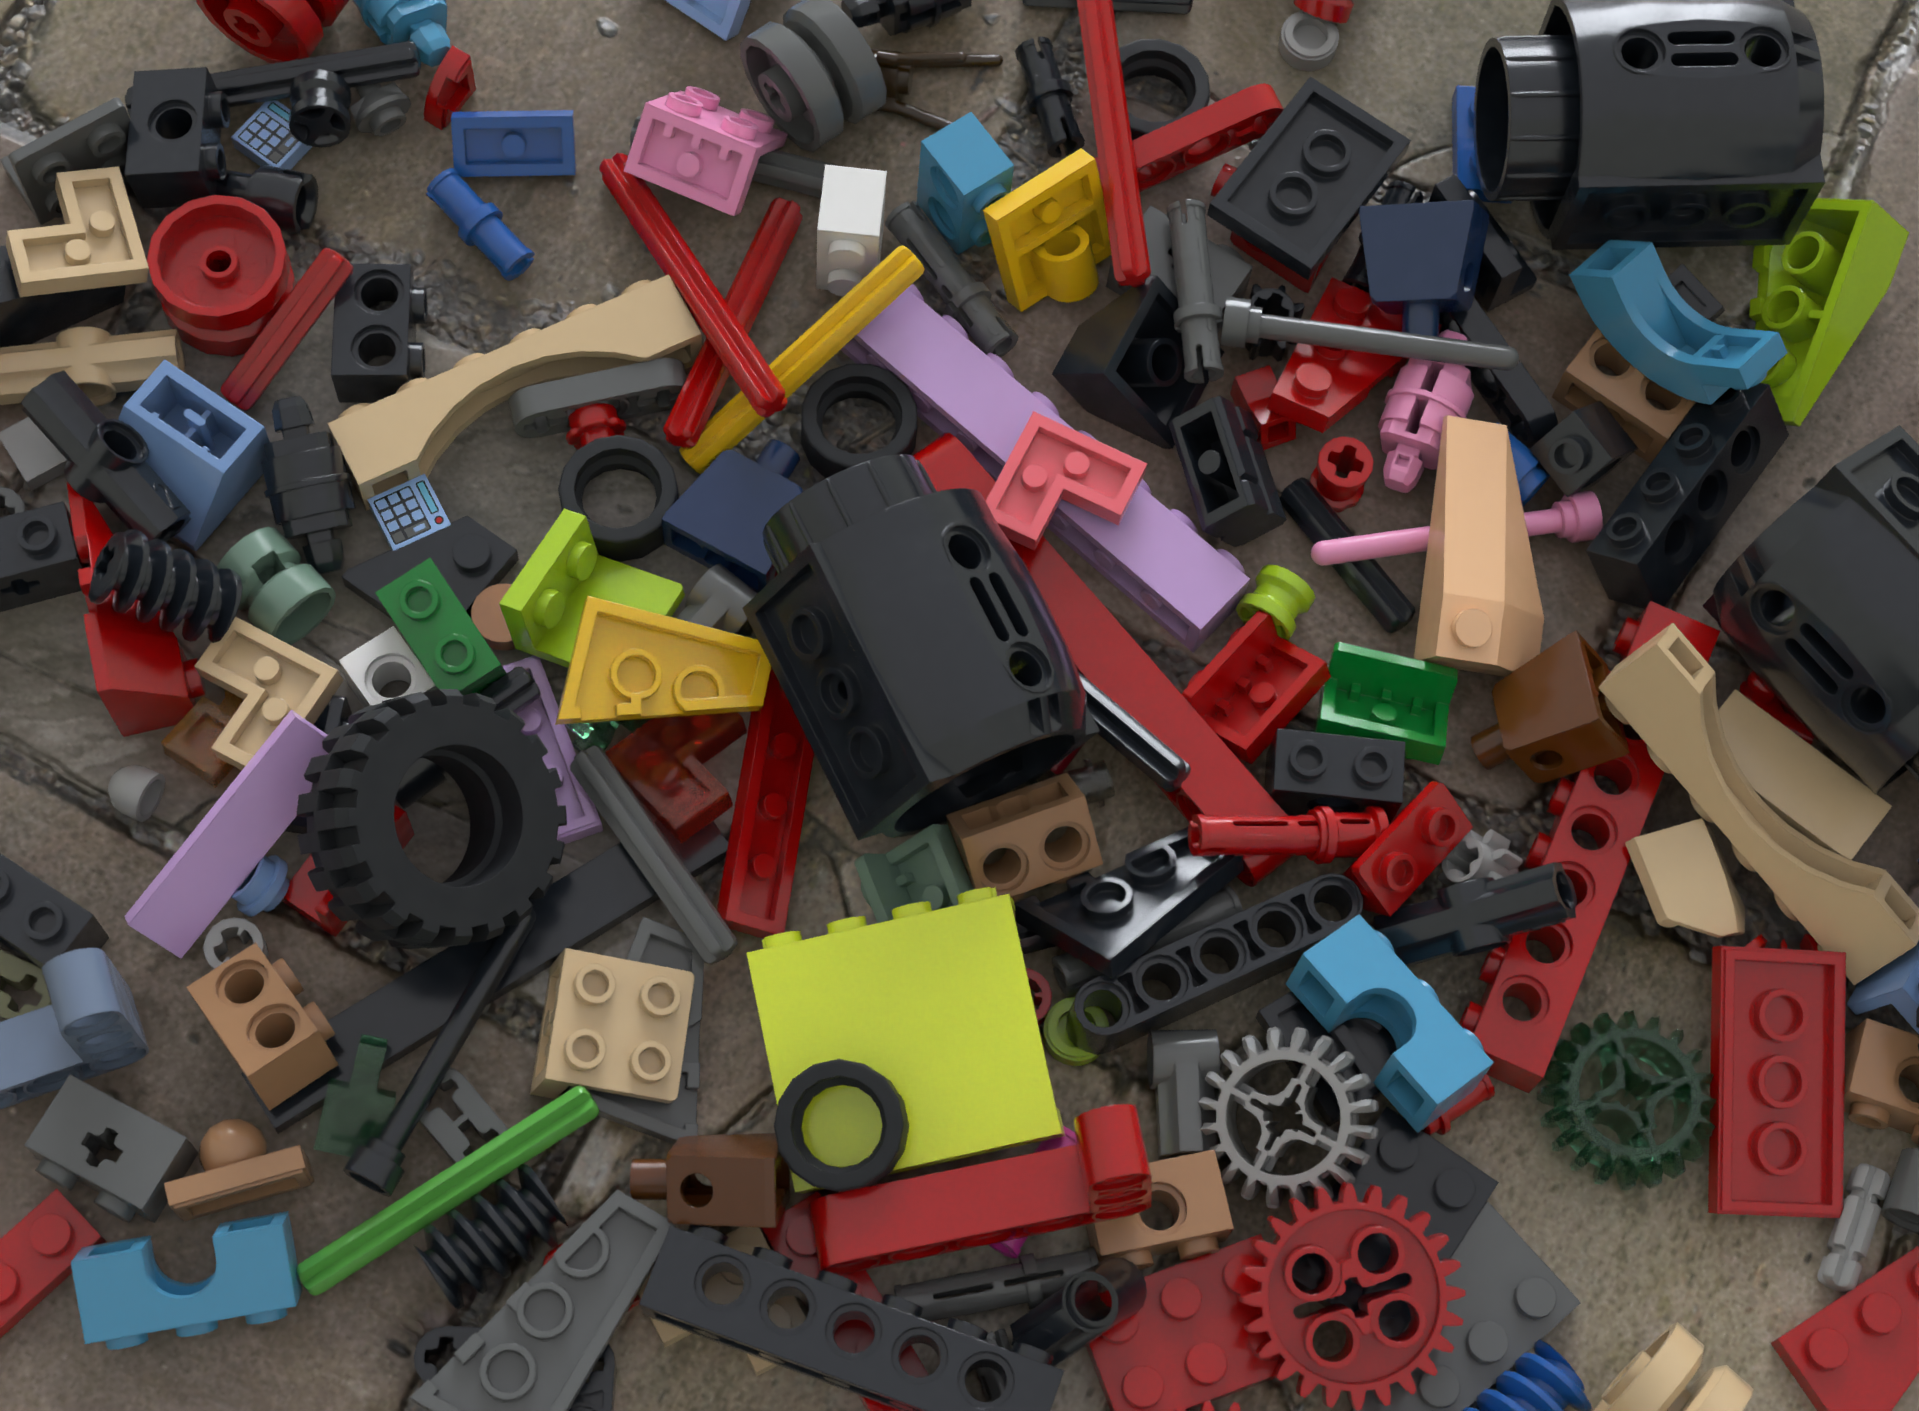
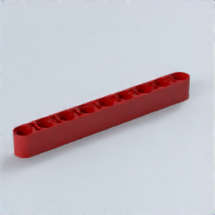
M945 432L913 455L925 468L936 491L969 488L979 491L986 501L996 482L969 450L951 433ZM1043 535L1035 551L1008 539L1025 563L1048 604L1070 650L1077 671L1190 765L1191 771L1188 778L1182 782V785L1176 791L1167 792L1156 784L1188 822L1192 821L1194 814L1288 816ZM1294 855L1243 856L1244 870L1236 877L1245 885L1254 887Z

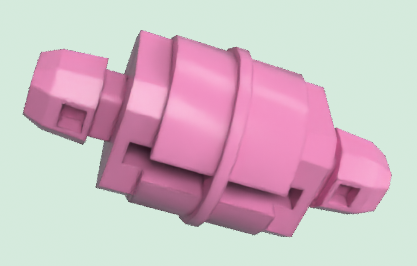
M1444 330L1439 334V337L1467 340V337L1463 334L1450 330ZM1410 358L1408 364L1400 369L1393 389H1390L1384 401L1386 406L1378 424L1382 451L1387 454L1383 475L1385 486L1389 489L1408 493L1417 485L1424 468L1437 469L1443 417L1449 415L1467 418V413L1474 398L1471 386V373L1465 365Z

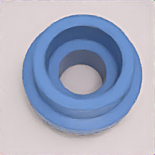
M277 855L264 856L231 897L237 901L238 910L249 917L255 916L261 911L269 912L282 901L289 888V879L286 878L287 862Z

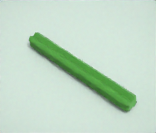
M575 1086L305 1259L296 1268L303 1286L312 1296L322 1294L520 1165L593 1120L599 1114V1108L594 1098L584 1086Z

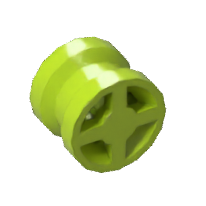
M1268 564L1263 566L1256 576L1255 582L1257 587L1254 592L1245 594L1236 607V611L1244 624L1259 610L1271 615L1278 636L1289 641L1296 630V617L1298 614L1307 613L1314 603V591L1302 578L1290 570L1278 565Z

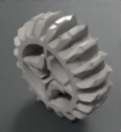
M1272 1027L1267 1030V1050H1263L1260 1042L1254 1035L1243 1037L1242 1044L1248 1059L1243 1061L1238 1054L1231 1050H1225L1220 1057L1223 1063L1232 1071L1229 1078L1221 1073L1218 1074L1209 1071L1205 1077V1080L1211 1086L1221 1089L1219 1099L1202 1097L1198 1102L1203 1110H1216V1123L1204 1122L1200 1129L1206 1136L1215 1133L1219 1135L1221 1144L1210 1147L1209 1150L1215 1149L1217 1160L1228 1156L1232 1161L1222 1170V1182L1230 1184L1244 1173L1248 1177L1242 1186L1241 1196L1246 1200L1254 1199L1264 1184L1267 1186L1266 1205L1274 1209L1280 1207L1285 1189H1289L1291 1198L1298 1199L1306 1207L1309 1200L1307 1186L1310 1185L1313 1190L1314 1187H1323L1330 1198L1333 1199V1190L1327 1177L1332 1175L1340 1184L1342 1182L1353 1184L1355 1178L1352 1172L1343 1165L1344 1161L1349 1158L1355 1163L1367 1165L1371 1159L1370 1154L1365 1150L1354 1146L1356 1137L1364 1139H1376L1378 1137V1128L1371 1125H1359V1113H1373L1379 1109L1378 1101L1371 1099L1356 1101L1354 1092L1366 1088L1371 1083L1368 1074H1358L1347 1080L1343 1073L1353 1065L1356 1059L1351 1052L1345 1051L1338 1055L1331 1063L1327 1058L1333 1049L1334 1040L1325 1035L1321 1036L1316 1042L1312 1052L1308 1051L1309 1033L1305 1028H1295L1291 1037L1290 1047L1285 1046L1284 1035L1278 1027ZM1287 1061L1303 1063L1297 1077L1291 1078L1287 1087L1276 1095L1258 1091L1247 1085L1258 1072L1270 1065ZM1321 1075L1330 1084L1338 1100L1340 1108L1339 1133L1331 1130V1127L1320 1121L1314 1112L1313 1101L1318 1090L1316 1084ZM1294 1099H1296L1295 1102L1301 1110L1295 1114H1303L1302 1124L1314 1130L1316 1134L1309 1130L1286 1129L1281 1137H1279L1280 1133L1276 1130L1275 1125L1281 1121H1273V1111L1262 1106L1260 1102L1271 1106L1289 1107ZM1238 1103L1243 1105L1244 1109L1254 1114L1261 1124L1262 1133L1256 1147L1259 1151L1255 1159L1247 1152L1238 1134L1236 1123ZM1299 1140L1312 1145H1318L1329 1151V1154L1319 1164L1308 1171L1295 1175L1280 1174L1272 1171L1278 1158L1284 1157L1288 1148Z

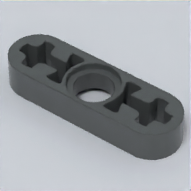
M659 358L531 385L512 394L508 404L516 434L526 438H538L568 432L570 430L568 423L569 415L575 410L590 404H611L616 408L618 418L622 420L672 409L687 379V375L682 361L675 358Z

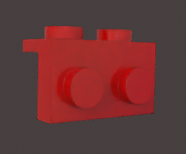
M1259 610L1244 626L1233 632L1227 645L1203 670L1193 675L1182 695L1235 756L1252 764L1272 742L1277 728L1284 729L1329 680L1331 675L1326 661L1279 637L1272 616Z
M1432 781L1416 798H1413L1389 824V827L1342 875L1353 880L1360 889L1364 910L1391 917L1470 832L1473 825L1443 783Z

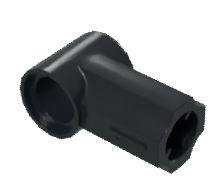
M1111 1257L1073 1275L1064 1287L1010 1325L1013 1334L1011 1345L1014 1346L1015 1342H1019L1044 1350L1054 1356L1051 1366H1059L1113 1326L1135 1315L1143 1307L1147 1296V1287L1142 1272L1133 1262L1124 1258ZM1098 1282L1108 1289L1112 1298V1307L1107 1306L1101 1300L1098 1293Z

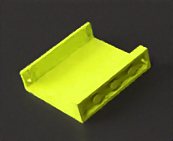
M984 887L960 893L957 895L958 905L933 911L929 901L903 905L891 910L893 920L867 925L865 916L833 921L826 925L827 935L802 940L801 931L774 934L762 940L763 949L747 952L777 1106L779 1099L792 1079L813 1064L842 1059L864 1063L892 1082L904 1100L909 1122L905 1151L892 1172L888 1175L1065 1136L1060 1110L1056 1107L1014 916V911H1016L1014 901L1010 894L997 896L996 887ZM839 1085L826 1088L813 1097L804 1111L801 1126L804 1143L812 1155L826 1165L841 1168L856 1165L870 1156L880 1141L882 1131L880 1110L871 1096L857 1087ZM791 1171L796 1193L805 1194L823 1190V1188L812 1186Z

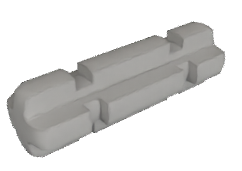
M1860 1163L1852 1170L1846 1187V1191L1850 1195L1847 1196V1199L1843 1198L1841 1217L1836 1218L1827 1244V1248L1831 1252L1828 1253V1256H1823L1817 1274L1818 1281L1822 1285L1843 1293H1847L1857 1286L1862 1271V1265L1858 1261L1861 1260V1257L1866 1258L1881 1212V1208L1877 1203L1879 1204L1880 1200H1885L1891 1182L1890 1175L1886 1171L1865 1163Z

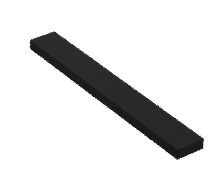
M697 796L654 822L693 878L726 858L728 842ZM621 842L551 884L544 898L529 899L536 914V921L488 1004L550 967L565 948L578 950L660 899ZM495 937L486 941L470 942L468 945L450 946L329 1019L328 1022L335 1035L325 1042L339 1065L270 1111L242 1072L243 1078L277 1133L279 1134L438 1036Z

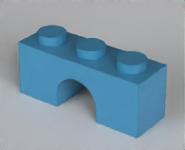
M1360 914L1304 952L1286 982L1288 988L1328 1033L1345 1021L1353 1018L1371 1019L1389 1031L1395 1041L1397 1051L1392 1053L1373 1083L1417 1133L1472 1093L1494 1063L1485 1053L1480 1040L1471 1031L1460 1026L1441 1005L1433 988L1427 982L1418 979L1395 954L1394 948L1386 936L1379 931L1373 930Z
M289 1211L220 1223L212 1237L216 1256V1270L208 1278L195 1283L177 1282L160 1270L155 1260L151 1235L81 1247L71 1261L85 1344L105 1341L107 1349H123L148 1341V1333L175 1328L178 1337H189L217 1329V1320L245 1316L247 1324H262L286 1317L288 1315L287 1308L297 1306L302 1293L301 1281L296 1271L298 1263Z

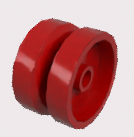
M196 0L208 20L228 39L248 53L270 64L309 58L324 36L322 28L332 26L349 1Z
M212 195L188 201L166 215L151 237L147 263L153 286L161 301L168 324L172 329L178 330L180 338L184 343L206 354L232 357L245 354L296 285L294 272L280 227L265 209L241 197Z

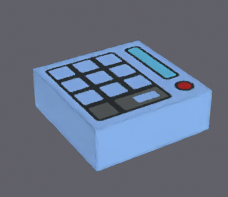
M277 100L265 102L231 137L234 148L259 166L269 165L291 170L313 146L305 145L291 134L289 128V114L291 110Z
M425 474L367 499L369 507L389 547L393 551L451 525Z

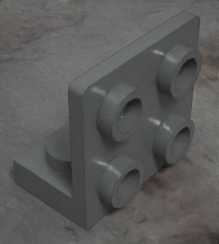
M119 98L107 101L0 159L5 172L40 225L56 217H63L55 190L56 173L119 166L124 185L129 183L125 177L130 118L126 107Z

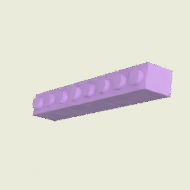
M914 284L910 285L841 349L856 364H872L894 373L908 386L917 405V416L940 436L945 432L954 435L995 481L998 479L1033 411L1073 429L1059 417L1057 408L1046 396L1036 391L1031 393L1015 380L1011 369L1000 357L993 353L986 355L969 341L966 331L954 318L948 315L941 317L929 307ZM1083 430L1078 431L1086 436L1095 439L1092 435ZM1143 479L1119 525L1061 499L1047 526L1050 531L1192 653L1236 609L1238 603L1245 595L1250 578L1245 575L1244 568L1236 557L1224 549L1216 550L1198 535L1196 526L1184 513L1176 509L1169 510L1151 495L1149 486Z

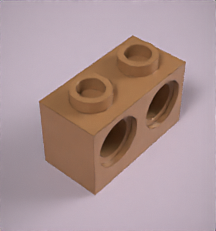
M1598 328L1566 368L1552 395V398L1571 411L1601 400L1637 445L1638 449L1634 453L1650 464L1696 403L1668 391L1647 378L1610 344ZM1596 365L1610 368L1617 376H1609L1602 373ZM1647 399L1661 402L1667 410H1659L1653 407Z
M1068 773L946 815L949 829L973 888L996 887L997 896L1010 894L1014 902L1021 899L1027 891L1049 883H1066V880L1086 872V870L1103 865L1085 795ZM1061 826H1067L1065 834L1055 842L1045 843L1051 831ZM999 848H1007L1005 855L999 861L993 864H984L986 857L992 851Z
M256 942L186 987L269 1111L339 1065L325 1042L334 1036L335 1032L314 1001L302 1008L295 996L303 992L304 989L283 958L271 964Z

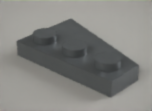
M643 917L626 959L690 971L694 974V986L678 1097L672 1103H663L587 1090L597 1103L599 1108L598 1116L674 1145L679 1137L698 1136L696 1119L697 1092L700 1082L699 1039L700 1021L702 1020L704 960L684 932Z

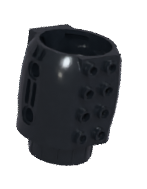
M1551 0L1538 35L1492 37L1487 41L1483 49L1477 72L1474 98V148L1477 173L1482 191L1489 201H1530L1536 224L1543 236L1551 239L1552 250L1599 249L1608 240L1652 242L1655 248L1790 245L1825 184L1821 160L1824 127V80L1821 56L1813 27L1806 15L1795 8L1794 0Z
M1899 425L1834 465L1810 491L1787 509L1743 551L1718 580L1713 589V595L1702 605L1717 621L1720 629L1727 635L1749 667L1782 705L1818 741L1849 766L1853 773L1861 778L1874 794L1879 793L1906 771H1909L1919 782V444Z
M894 454L862 462L818 482L790 500L766 523L762 532L763 543L778 575L742 609L857 840L880 833L891 838L917 834L932 824L948 823L946 819L947 814L1031 785L1100 732L1087 707V695L1070 650L1048 604L1025 563L997 524L989 506L979 491L969 488L936 491L919 460L907 454Z

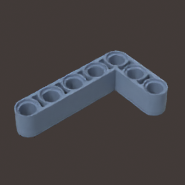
M99 948L77 949L56 956L46 962L42 967V973L52 1005L0 1022V1110L61 1089L70 1074L85 1081L135 1063L149 1053L131 989L103 950Z

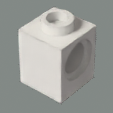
M394 626L339 660L347 684L363 707L393 699L379 695V692L384 685L395 680H402L410 684L408 690L401 696L437 689L429 674Z

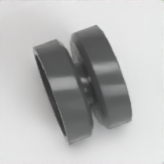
M802 0L788 9L783 15V25L770 21L745 37L740 43L741 61L758 100L768 115L775 120L774 123L780 130L788 134L787 138L803 150L815 152L843 132L844 121L857 124L886 103V86L882 71L870 46L852 20L831 0Z

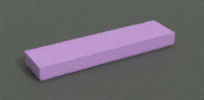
M290 710L124 916L127 924L182 959L297 816L299 795L310 793L313 785L312 782L305 780L304 774L312 757L328 754L322 748V741L327 737V734L293 710Z

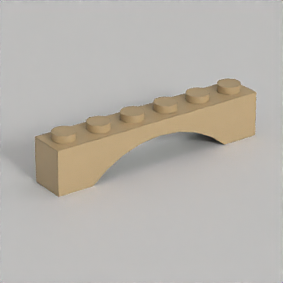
M669 274L654 281L641 280L633 283L620 296L599 305L586 304L576 308L565 320L542 330L538 328L525 330L516 335L509 344L487 354L474 353L459 360L452 369L430 379H413L403 384L395 394L375 403L353 405L343 411L338 419L327 424L332 434L334 446H340L347 473H352V483L367 511L370 509L367 499L420 475L425 474L428 478L437 460L459 433L486 411L508 400L518 390L535 384L659 358L678 359L683 362L684 368L687 369L693 366L702 347V334Z
M1674 623L1670 624L1613 668L1598 687L1605 695V701L1611 713L1620 722L1630 724L1647 744L1648 753L1654 763L1662 771L1669 774L1672 773L1688 791L1690 801L1696 812L1704 820L1715 823L1732 843L1733 852L1739 862L1749 871L1757 872L1773 890L1776 903L1781 911L1791 920L1799 921L1818 943V951L1846 952V976L1853 985H1856L1917 945L1919 941V908L1885 869L1852 861L1817 845L1789 826L1759 797L1740 770L1725 738L1717 706L1715 671Z

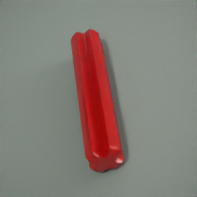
M327 247L320 251L221 385L220 392L229 402L246 411L253 408L353 273V266L345 257Z

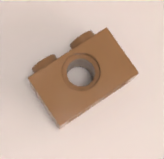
M1868 1018L1846 1034L1844 1112L1848 1113V1119L1851 1122L1870 1129L1880 1130L1891 1127L1912 1134L1911 1140L1919 1145V1103L1906 1098L1899 1087V1077H1904L1912 1081L1919 1090V1035Z
M1215 1149L1149 1163L1152 1176V1201L1161 1202L1170 1209L1173 1215L1172 1227L1166 1230L1151 1229L1144 1224L1139 1213L1086 1225L1090 1247L1095 1248L1098 1263L1111 1257L1124 1258L1133 1262L1139 1270H1143L1154 1265L1153 1256L1178 1251L1180 1260H1191L1207 1253L1219 1252L1218 1243L1226 1241L1234 1226Z

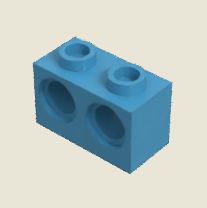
M972 112L922 140L920 149L916 203L957 255L974 245L983 247L991 243L983 209L1011 192L1014 164Z

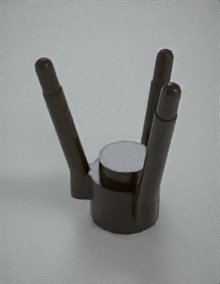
M871 48L882 71L886 86V103L876 111L895 113L939 131L953 122L897 100L899 94L910 95L914 68L1000 66L1003 63V57L999 54H965L964 52L944 51L902 53Z

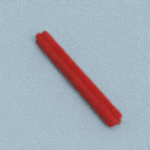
M778 197L770 203L724 299L747 334H749L803 219L802 214L799 212L800 205L793 200L787 201ZM707 338L663 427L666 441L669 444L680 446L687 450L697 444L730 374Z

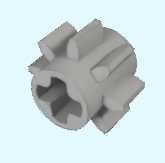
M1490 829L1485 833L1484 837L1470 830L1442 861L1443 872L1438 876V880L1448 886L1486 877H1493L1496 880L1518 873V867L1523 863V860L1508 850L1510 840Z

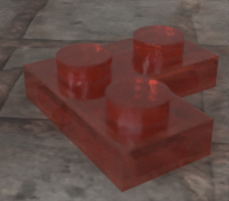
M738 712L653 718L605 753L637 799L682 844L733 807L728 790L703 764L745 735L747 729L743 717Z

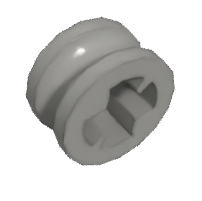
M233 917L220 921L210 929L205 937L203 949L205 958L213 970L230 959L228 956L221 962L219 956L228 952L226 941L233 937L239 936L243 944H246L249 939L253 941V944L256 942L268 959L267 943L255 924L247 919Z

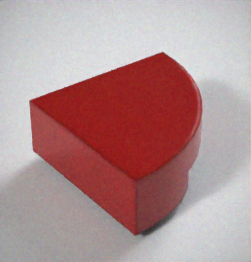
M455 46L450 48L440 63L430 84L424 106V121L440 130L448 126L451 122L452 112H459L476 90L471 57Z

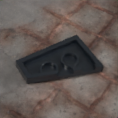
M1188 827L1127 853L1124 861L1125 865L1096 878L1087 871L1066 880L1067 891L1042 902L1035 895H1032L1014 903L1016 922L1113 979L1244 870L1243 856L1216 855L1194 857L1189 849Z

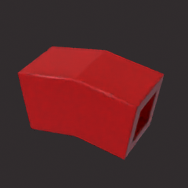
M1270 365L1235 376L1230 391L1236 407L1239 406L1252 414L1259 435L1257 442L1262 444L1263 450L1296 439V421L1266 409L1271 394L1278 382Z

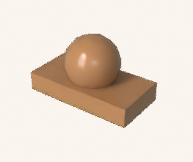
M223 1119L208 1129L200 1143L199 1161L204 1172L166 1182L164 1186L169 1207L181 1220L188 1221L312 1185L311 1183L315 1182L310 1160L300 1145L267 1154V1142L261 1130L253 1123L242 1119Z

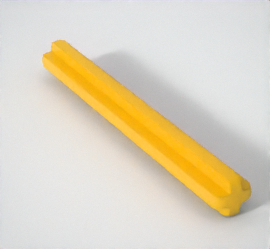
M904 245L898 246L769 364V367L785 389L786 398L793 394L924 273L923 264L910 249ZM741 390L707 421L697 444L688 450L680 447L679 452L693 470L702 474L723 451L733 449L765 418L757 415Z

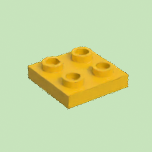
M1080 148L983 209L1007 301L1020 312H1023L1046 296L1058 302L1066 303L1080 301L1089 297L1099 284L1096 264L1111 255L1104 196L1096 160Z

